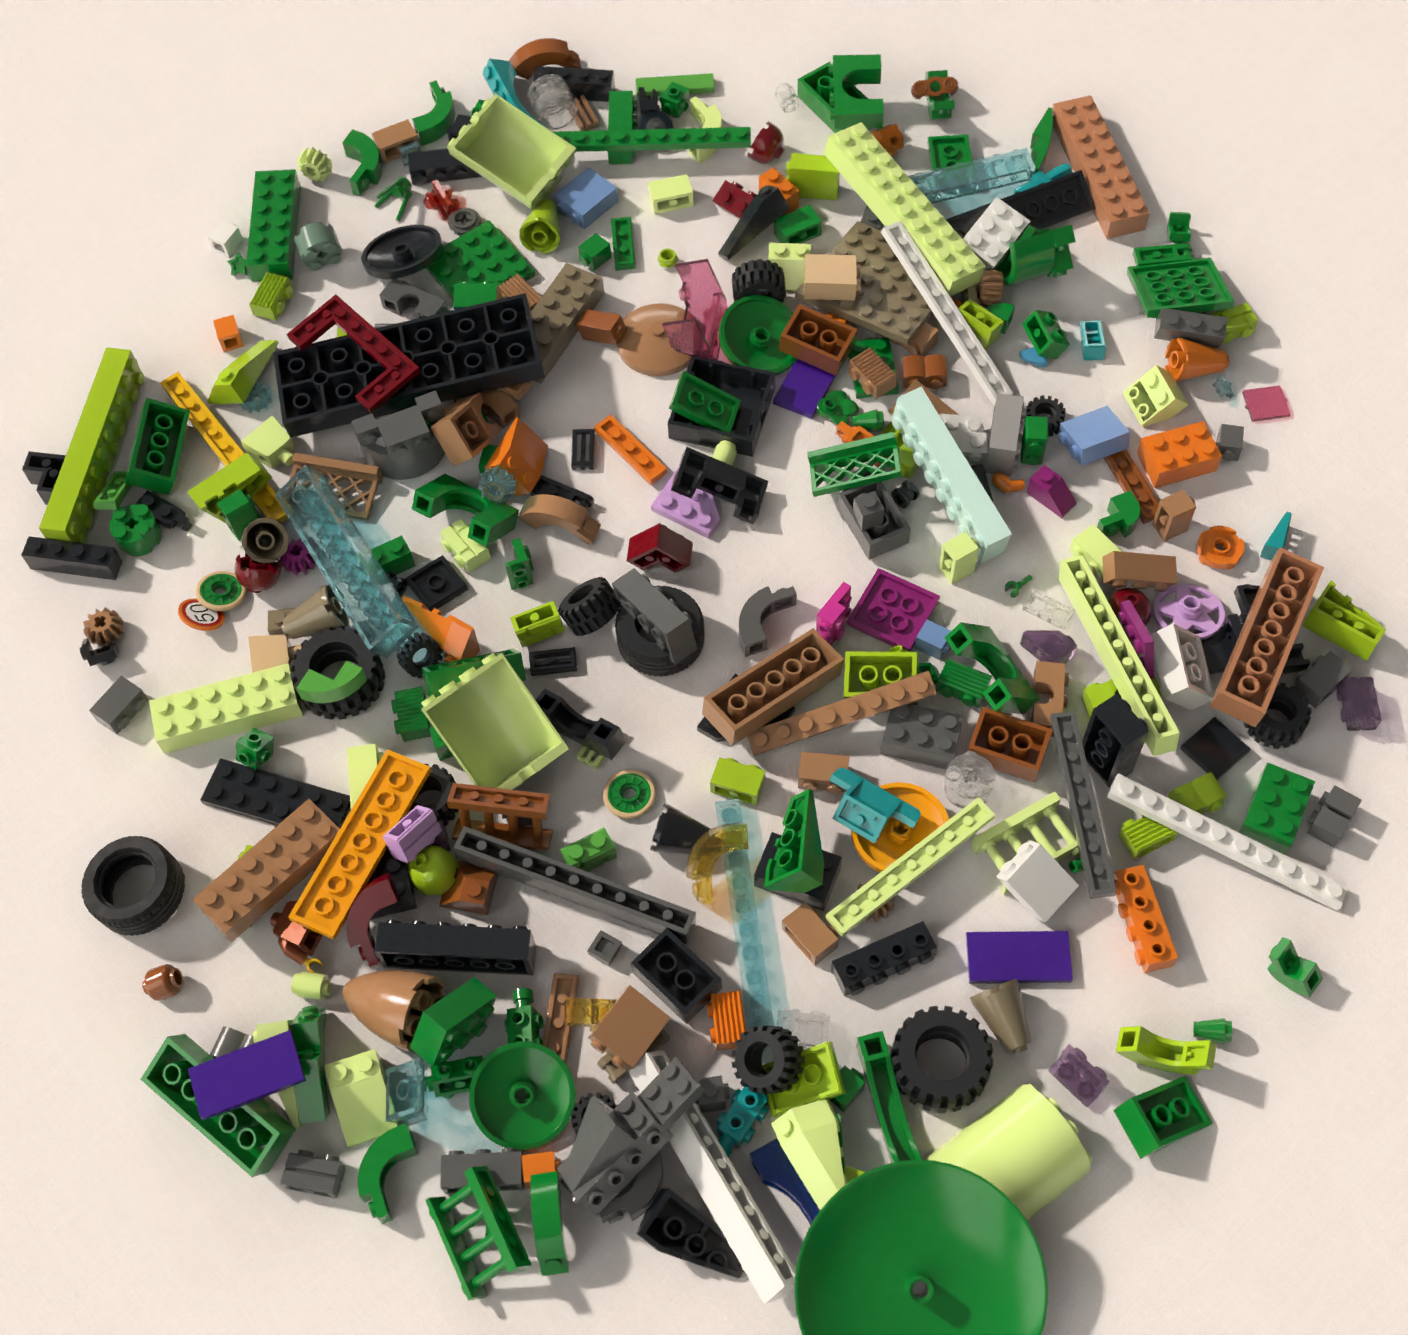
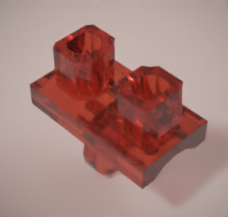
M432 180L433 189L425 194L426 197L423 200V204L427 209L437 210L443 221L448 220L450 213L459 209L460 202L457 198L451 199L452 189L449 185L441 186L438 180Z

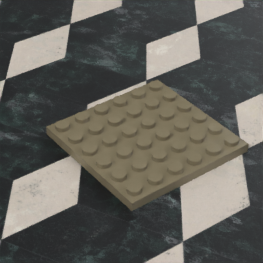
M857 221L828 254L856 255V264H860V277H857V279H861L860 292H856L855 301L804 299V282L796 290L795 298L904 345H908L933 312L883 237L882 230Z

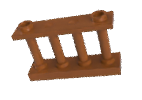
M453 783L447 805L448 808L459 809L460 818H457L452 840H457L463 827L466 826L525 849L548 851L553 829H544L542 819L546 820L551 796L550 794ZM469 811L483 812L484 821L470 820ZM494 814L508 815V824L494 823ZM518 816L532 818L533 827L519 826Z

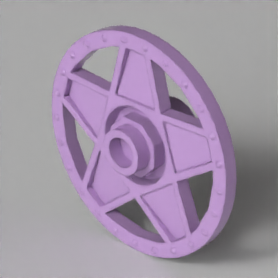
M1183 584L1169 587L1167 591H1162L1157 596L1153 606L1154 619L1161 629L1168 625L1162 620L1160 614L1172 618L1174 624L1186 630H1190L1193 627L1204 632L1196 634L1200 636L1201 640L1216 634L1221 629L1225 619V610L1218 597L1209 590L1195 585ZM1176 592V601L1161 602L1166 596ZM1192 592L1202 594L1207 598L1198 599ZM1216 609L1219 612L1217 624L1208 616Z

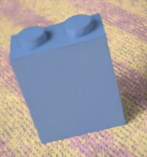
M589 167L554 194L558 212L567 216L572 223L579 225L583 229H586L619 202L617 187Z
M1108 406L1060 423L1059 442L1069 450L1071 457L1076 459L1081 466L1129 448L1130 431Z

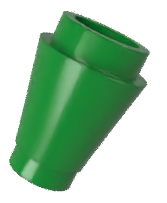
M876 409L852 416V425L856 427L861 426L865 430L879 431V429L884 428L883 411Z
M1225 1018L1194 1021L1193 1037L1221 1044L1232 1042V1021H1225Z

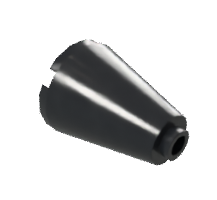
M664 803L662 809L667 811L666 813L662 812L659 816L652 839L653 842H656V846L651 845L650 851L710 856L712 851L717 852L721 838L717 837L716 831L673 806Z

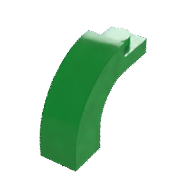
M948 70L927 71L925 73V80L931 77H948ZM938 82L930 84V90L933 92H938L941 89V85ZM942 94L938 97L926 96L930 119L952 118L954 100H950L949 94Z
M437 80L429 82L432 98L436 104L435 107L427 114L412 118L414 130L421 146L442 138L455 120V109L451 91L445 92L444 87L440 88Z
M352 129L342 144L346 157L361 163L349 180L353 194L361 196L370 183L375 185L379 183L382 176V164L374 141L366 134Z
M407 1123L390 1129L378 1137L368 1148L359 1168V1196L364 1202L372 1200V1202L368 1203L373 1218L377 1217L382 1224L393 1220L384 1191L387 1174L398 1162L418 1155L412 1131Z
M558 1171L533 1174L530 1179L531 1208L536 1254L540 1264L541 1276L568 1273L569 1264L563 1232Z

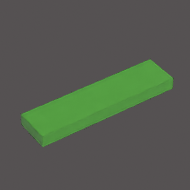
M713 73L636 78L637 97H639L638 87H644L646 97L648 95L653 96V89L656 90L657 96H660L671 82L689 88L690 94L715 92Z

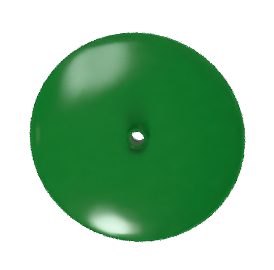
M906 1160L885 1164L859 1175L840 1188L826 1202L813 1220L803 1240L795 1272L794 1295L796 1313L802 1335H1041L1047 1311L1048 1285L1045 1264L1037 1239L1020 1210L1001 1190L980 1175L950 1163L934 1160ZM919 1281L925 1282V1291L919 1295L914 1294V1284Z

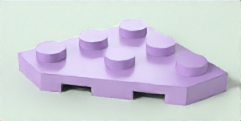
M677 469L652 503L651 511L709 539L720 523L714 497L700 489H696L692 499L671 491Z

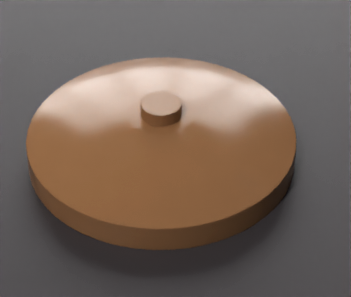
M663 303L649 304L632 311L623 319L627 332L617 345V349L623 362L638 373L649 376L675 374L688 367L691 356H697L700 351V327L689 312L678 306Z

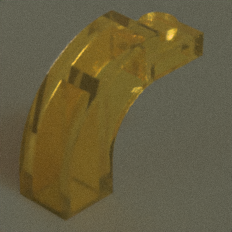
M734 822L716 826L702 835L693 846L686 864V877L696 880V883H693L692 889L693 895L697 898L698 902L702 904L713 903L712 870L716 861L727 852L748 849L747 824Z

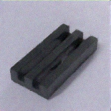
M573 429L572 470H576V467H580L581 470H585V467H589V470H594V429ZM578 435H581V461H577ZM586 435H590L589 461H585Z
M575 647L529 652L531 676L577 671ZM570 655H571V657H569V658H560V659L553 658V657H561V656H570ZM549 658L548 660L534 661L535 659Z

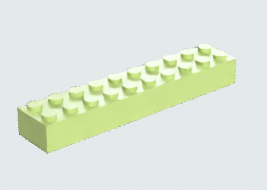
M862 122L828 136L824 155L885 227L901 221L949 296L979 283L986 266Z

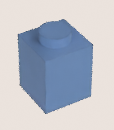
M926 620L916 637L915 649L940 660L943 654H948L951 649L944 638L951 630Z

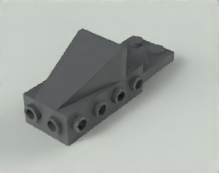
M677 1057L639 1095L631 1091L614 1110L595 1095L590 1099L571 1153L557 1168L563 1178L560 1181L561 1184L569 1192L573 1193L571 1199L579 1208L583 1209L586 1207L598 1215L674 1136L669 1130L670 1127L705 1092V1089Z

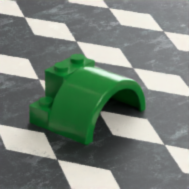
M1072 225L1052 230L1041 229L1038 235L1009 243L1010 252L995 269L1002 272L1003 284L1011 286L1047 275V278L1066 275L1067 270L1074 268L1069 250V244L1076 242ZM1010 254H1011L1012 264L1007 261V258L1009 257Z

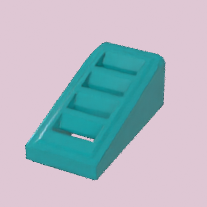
M1080 321L1083 359L1104 360L1106 343L1102 321Z
M1286 512L1266 541L1260 557L1272 560L1280 547L1284 549L1292 517L1291 512Z

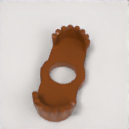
M931 77L927 80L915 82L911 88V95L918 100L925 96L938 97L949 93L952 96L956 94L959 86L954 77ZM932 82H938L941 85V89L938 92L930 90Z

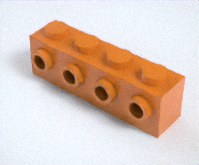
M1144 865L1115 871L1113 878L1117 891L1116 897L1119 902L1118 912L1121 919L1126 921V934L1128 940L1133 942L1136 951L1134 954L1138 966H1142L1144 973L1173 967L1178 960V955Z

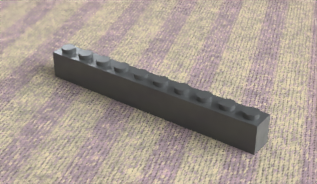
M466 826L463 827L454 845L455 855L459 860L659 935L668 928L686 945L696 923V912Z

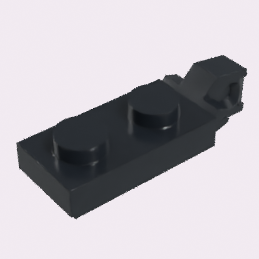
M149 490L135 503L146 505L153 513L157 522L169 530L177 526L188 532L192 527L189 518L185 516L186 513L181 508Z

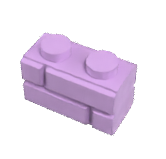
M417 805L383 836L394 859L406 863L413 861L425 846L435 841V837L442 832L439 822L436 821L437 818L433 810Z

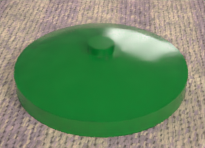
M753 295L735 301L728 307L719 324L718 337L724 355L735 366H747L776 373L775 376L787 371L797 358L779 351L780 335L792 317L793 312L780 301L767 296Z
M517 1041L494 1049L480 1062L470 1083L469 1106L476 1125L488 1139L505 1148L527 1150L550 1142L565 1128L571 1117V1111L574 1109L575 1085L568 1066L556 1052L539 1043Z

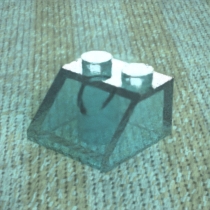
M417 1058L386 1069V1122L407 1123L411 1126L428 1120V1084L425 1059Z

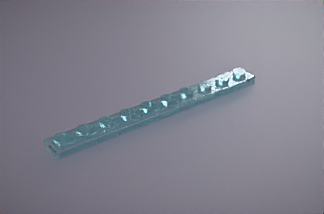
M740 800L715 802L748 1028L758 1027L759 1025L774 1026Z

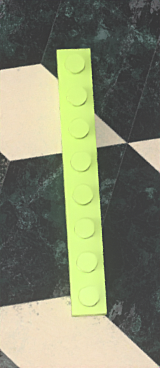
M978 797L827 913V921L843 937L995 818V814Z

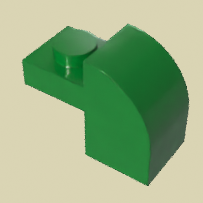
M1129 490L1111 497L1107 508L1110 516L1099 519L1097 528L1105 536L1111 537L1120 531L1125 538L1134 531L1140 514V505L1132 491Z
M1284 937L1272 948L1269 955L1271 964L1267 968L1269 973L1288 989L1310 998L1323 980L1317 963L1299 957L1292 941Z

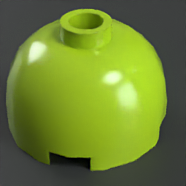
M427 846L418 853L415 860L409 862V879L412 886L424 896L433 894L439 896L448 891L455 883L454 875L456 867L459 868L456 857L446 849L439 846Z

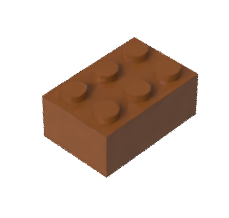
M799 304L780 335L779 351L837 376L855 345L858 329Z
M982 707L965 760L1035 783L1053 729Z

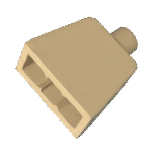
M286 635L248 637L252 673L287 663L291 666L292 660H295L293 655L297 649L301 650V645L291 646Z

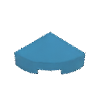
M1034 347L1019 353V357L1025 363L1037 365L1036 367L1048 366L1047 358L1038 356Z

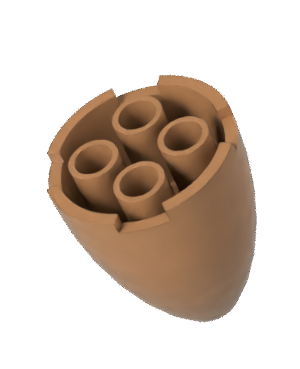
M388 970L372 972L351 979L343 987L342 994L352 1014L369 1031L395 1047L417 1054L410 1048L421 1016L410 1013V1009H416L423 1014V1011L445 997L444 989L447 985L444 980L435 976L412 971Z

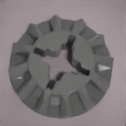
M471 208L457 209L448 218L449 228L454 231L455 235L458 233L463 235L481 224L480 215ZM465 218H466V220H467L466 225H462V223L465 221Z

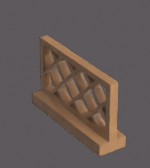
M294 453L292 459L294 466L283 500L287 507L369 520L378 485L383 480V474L378 466ZM299 471L308 472L310 478L300 484L297 481ZM323 475L329 476L331 481L322 487L316 482ZM343 479H349L352 485L341 491L337 483ZM314 481L318 489L306 495L302 488ZM365 482L372 483L371 489L364 494L358 489ZM335 485L339 493L327 499L324 491ZM356 489L360 496L348 502L344 495ZM298 490H301L305 496L297 502L290 501L292 494ZM321 493L326 501L319 505H313L310 500ZM343 497L346 505L340 509L333 508L331 503ZM364 501L366 504L364 513L354 512L352 507Z

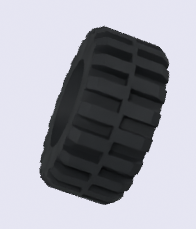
M336 627V630L327 628L323 629L324 632L320 634L317 632L312 634V638L309 641L304 640L300 644L302 648L301 650H296L293 655L295 660H292L290 666L292 671L290 674L291 680L304 706L308 710H312L313 714L317 716H322L323 714L326 719H334V716H337L341 720L346 719L347 715L352 714L353 717L359 715V711L362 709L366 711L371 707L370 702H376L379 698L378 691L381 692L383 690V680L385 679L384 665L373 641H370L364 633H358L353 628H349L348 631L344 627ZM338 661H351L358 664L359 667L363 668L367 677L366 682L356 692L344 699L331 703L305 701L301 699L296 689L309 669L321 674L326 667Z
M930 1006L928 1012L920 1009L915 1012L913 1018L908 1017L903 1022L902 1028L898 1029L891 1051V1061L896 1082L899 1084V1091L902 1095L907 1094L910 1096L909 1101L912 1104L916 1105L918 1102L923 1105V1110L929 1112L931 1108L938 1109V1113H946L947 1109H952L953 1112L961 1110L963 1105L969 1106L972 1104L975 1098L984 1091L993 1067L992 1043L987 1042L989 1036L986 1030L978 1028L980 1023L975 1018H972L971 1021L967 1019V1012L961 1009L959 1013L952 1012L953 1007L945 1006L944 1010H938V1006ZM931 1039H945L956 1044L966 1058L964 1072L959 1077L951 1080H938L930 1077L917 1063V1051L920 1045Z

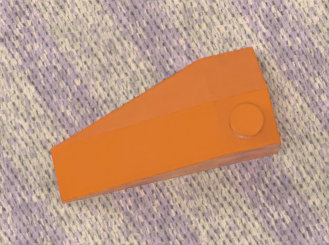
M403 596L401 600L405 611L423 633L431 636L440 645L443 651L441 655L445 663L474 657L480 652L473 627L452 615L445 618L441 615L440 610L435 608L431 612L423 603Z

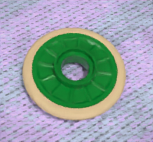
M227 571L212 572L204 576L198 582L195 590L198 602L205 608L213 611H227L237 607L245 599L247 588L238 582L236 575ZM218 588H225L227 590L224 594H217L215 591Z
M623 770L614 774L607 781L603 790V800L608 810L614 815L625 819L637 818L647 813L653 806L656 798V789L653 781L646 774L637 770ZM627 789H633L636 792V796L632 799H626L623 797V793Z

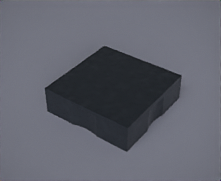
M692 355L686 372L741 400L730 433L705 428L672 411L667 423L669 439L714 449L721 441L726 440L736 445L737 454L753 457L775 391L776 373L747 366L730 365L720 360Z

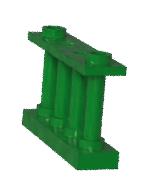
M488 1166L471 1167L465 1171L464 1174L468 1184L448 1199L442 1196L430 1197L425 1200L429 1208L430 1217L435 1222L460 1280L461 1289L468 1301L487 1297L488 1294L484 1284L505 1269H507L508 1273L524 1271L532 1265ZM474 1194L479 1209L457 1224L451 1209ZM485 1219L490 1234L468 1249L462 1234ZM496 1244L501 1259L479 1274L473 1259Z

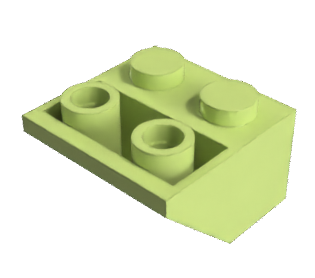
M1157 365L1122 392L1142 427L1170 419L1189 405L1170 371Z

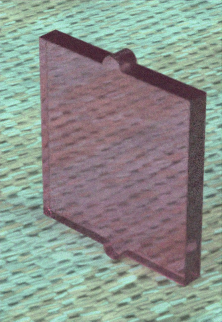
M1280 385L1243 390L1242 394L1246 403L1245 408L1248 409L1252 422L1290 417V411L1287 406L1288 399L1284 397Z

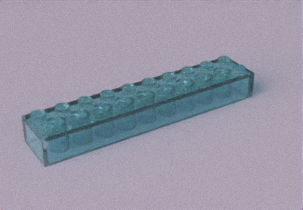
M305 464L275 496L368 650L388 658L419 626L324 475Z

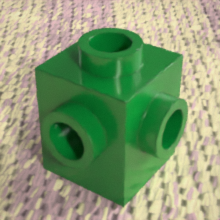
M671 82L668 88L660 95L661 112L679 118L688 109L690 103L689 88Z
M254 727L244 737L238 739L235 746L236 760L255 770L258 769L263 763H267L273 755L274 737Z

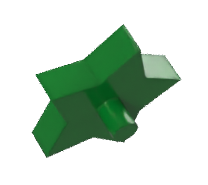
M239 252L234 259L227 261L232 267V276L238 273L247 275V260L243 259Z

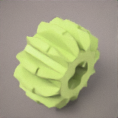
M314 147L306 148L302 151L297 161L298 170L303 172L302 176H307L309 181L311 179L315 182L324 181L331 173L333 167L331 165L332 160L327 158V153L323 154L321 149L317 151Z

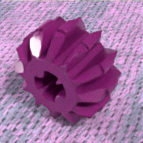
M301 536L296 541L292 538L286 552L280 557V561L288 573L293 571L297 576L302 571L306 574L307 569L314 570V564L318 563V550L310 539L305 541Z

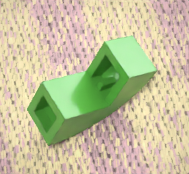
M346 661L334 680L309 669L296 689L301 699L305 701L331 703L344 699L356 692L366 682L367 677L362 667Z

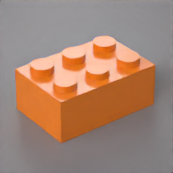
M1204 421L1143 437L1137 451L1154 488L1215 472L1222 458Z

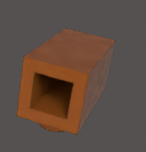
M586 309L576 323L582 338L595 342L618 345L627 332L623 319L618 314Z

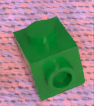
M1170 212L1167 225L1169 241L1176 244L1190 242V213Z

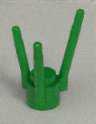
M399 177L393 184L376 196L380 200L374 205L375 208H378L392 194L397 198L404 197L396 217V221H400L407 202L413 195L410 191L412 184L407 178Z

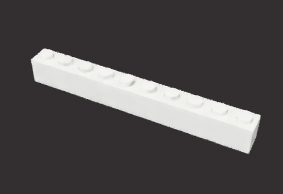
M664 1050L648 1052L628 1072L633 1078L635 1085L642 1092L671 1061ZM694 1102L670 1127L669 1130L674 1136L669 1142L764 1304L781 1299L795 1287L796 1270Z

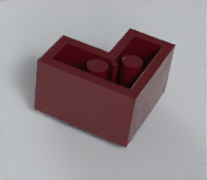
M659 523L629 538L626 561L641 570H646L656 564H660L676 573L691 565L693 542L669 529L666 525Z

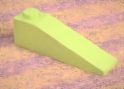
M828 1099L792 1108L771 1123L781 1147L820 1210L840 1188L847 1184V1176L843 1174L841 1157H844L843 1148L840 1147L838 1138L840 1125Z

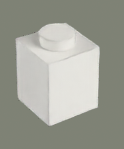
M223 220L208 235L212 250L227 257H230L243 242L238 226Z

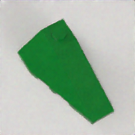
M809 788L791 797L782 822L785 826L781 838L776 839L774 846L777 847L774 859H769L764 885V888L767 890L805 893L822 885L824 859L814 794Z

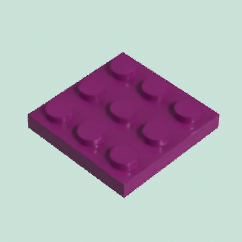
M878 568L849 616L847 626L890 646L901 645L903 649L911 652L916 643L918 633L926 620H929L940 601V596Z

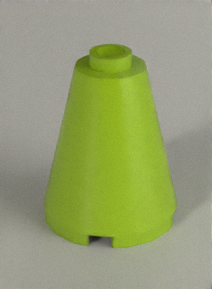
M544 199L539 201L521 225L520 241L529 251H541V254L553 252L559 245L558 210L556 204L551 200Z

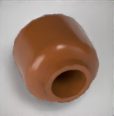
M165 964L147 971L142 987L145 994L149 995L153 1000H164L176 996L183 986V976L178 968Z

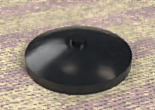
M427 225L402 226L389 230L373 239L363 250L361 261L365 271L370 276L379 279L402 278L415 274L431 265L442 253L443 242L440 233L433 227Z

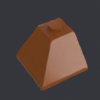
M457 861L459 868L456 867L454 875L456 881L448 891L442 894L439 906L488 915L498 874L467 862Z

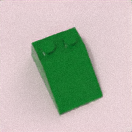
M1186 1076L1134 1096L1113 1110L1140 1159L1156 1153L1213 1124Z

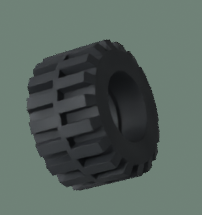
M762 259L757 261L750 260L748 263L744 262L741 264V267H737L732 274L734 302L747 296L761 295L771 297L783 303L784 298H786L783 269L778 267V264L775 262L771 263L770 260L763 261Z
M598 577L590 579L573 589L560 604L558 612L576 636H584L606 625L617 614L622 604L616 599L614 589L605 578Z
M1281 682L1280 685L1276 686L1267 710L1275 709L1282 712L1287 717L1288 722L1276 721L1266 712L1256 727L1244 722L1245 728H1249L1247 733L1250 736L1254 735V741L1257 743L1263 742L1265 747L1273 745L1274 749H1279L1281 745L1284 748L1289 747L1291 743L1294 745L1301 738L1311 720L1310 715L1312 711L1308 707L1310 703L1308 699H1303L1304 694L1301 691L1296 692V687L1291 685L1289 688L1286 687V683Z
M433 764L430 767L431 773L408 813L417 805H420L416 803V800L423 792L437 790L441 794L435 802L420 806L433 810L437 818L436 821L439 822V825L445 827L448 825L449 819L453 821L456 817L454 812H459V809L448 808L447 805L452 784L456 782L452 774H448L447 769L444 767L440 769L438 765Z
M759 1025L758 1027L748 1028L749 1032H743L740 1035L742 1040H736L734 1045L737 1049L732 1050V1056L735 1057V1062H732V1068L737 1069V1072L734 1074L737 1079H742L740 1084L743 1087H748L749 1091L758 1093H781L783 1090L791 1089V1084H796L799 1081L797 1075L803 1073L804 1068H801V1063H805V1057H801L800 1053L804 1050L802 1045H797L799 1041L797 1036H791L792 1032L790 1030L783 1029L780 1026ZM768 1045L772 1048L775 1056V1063L769 1074L762 1066V1053Z

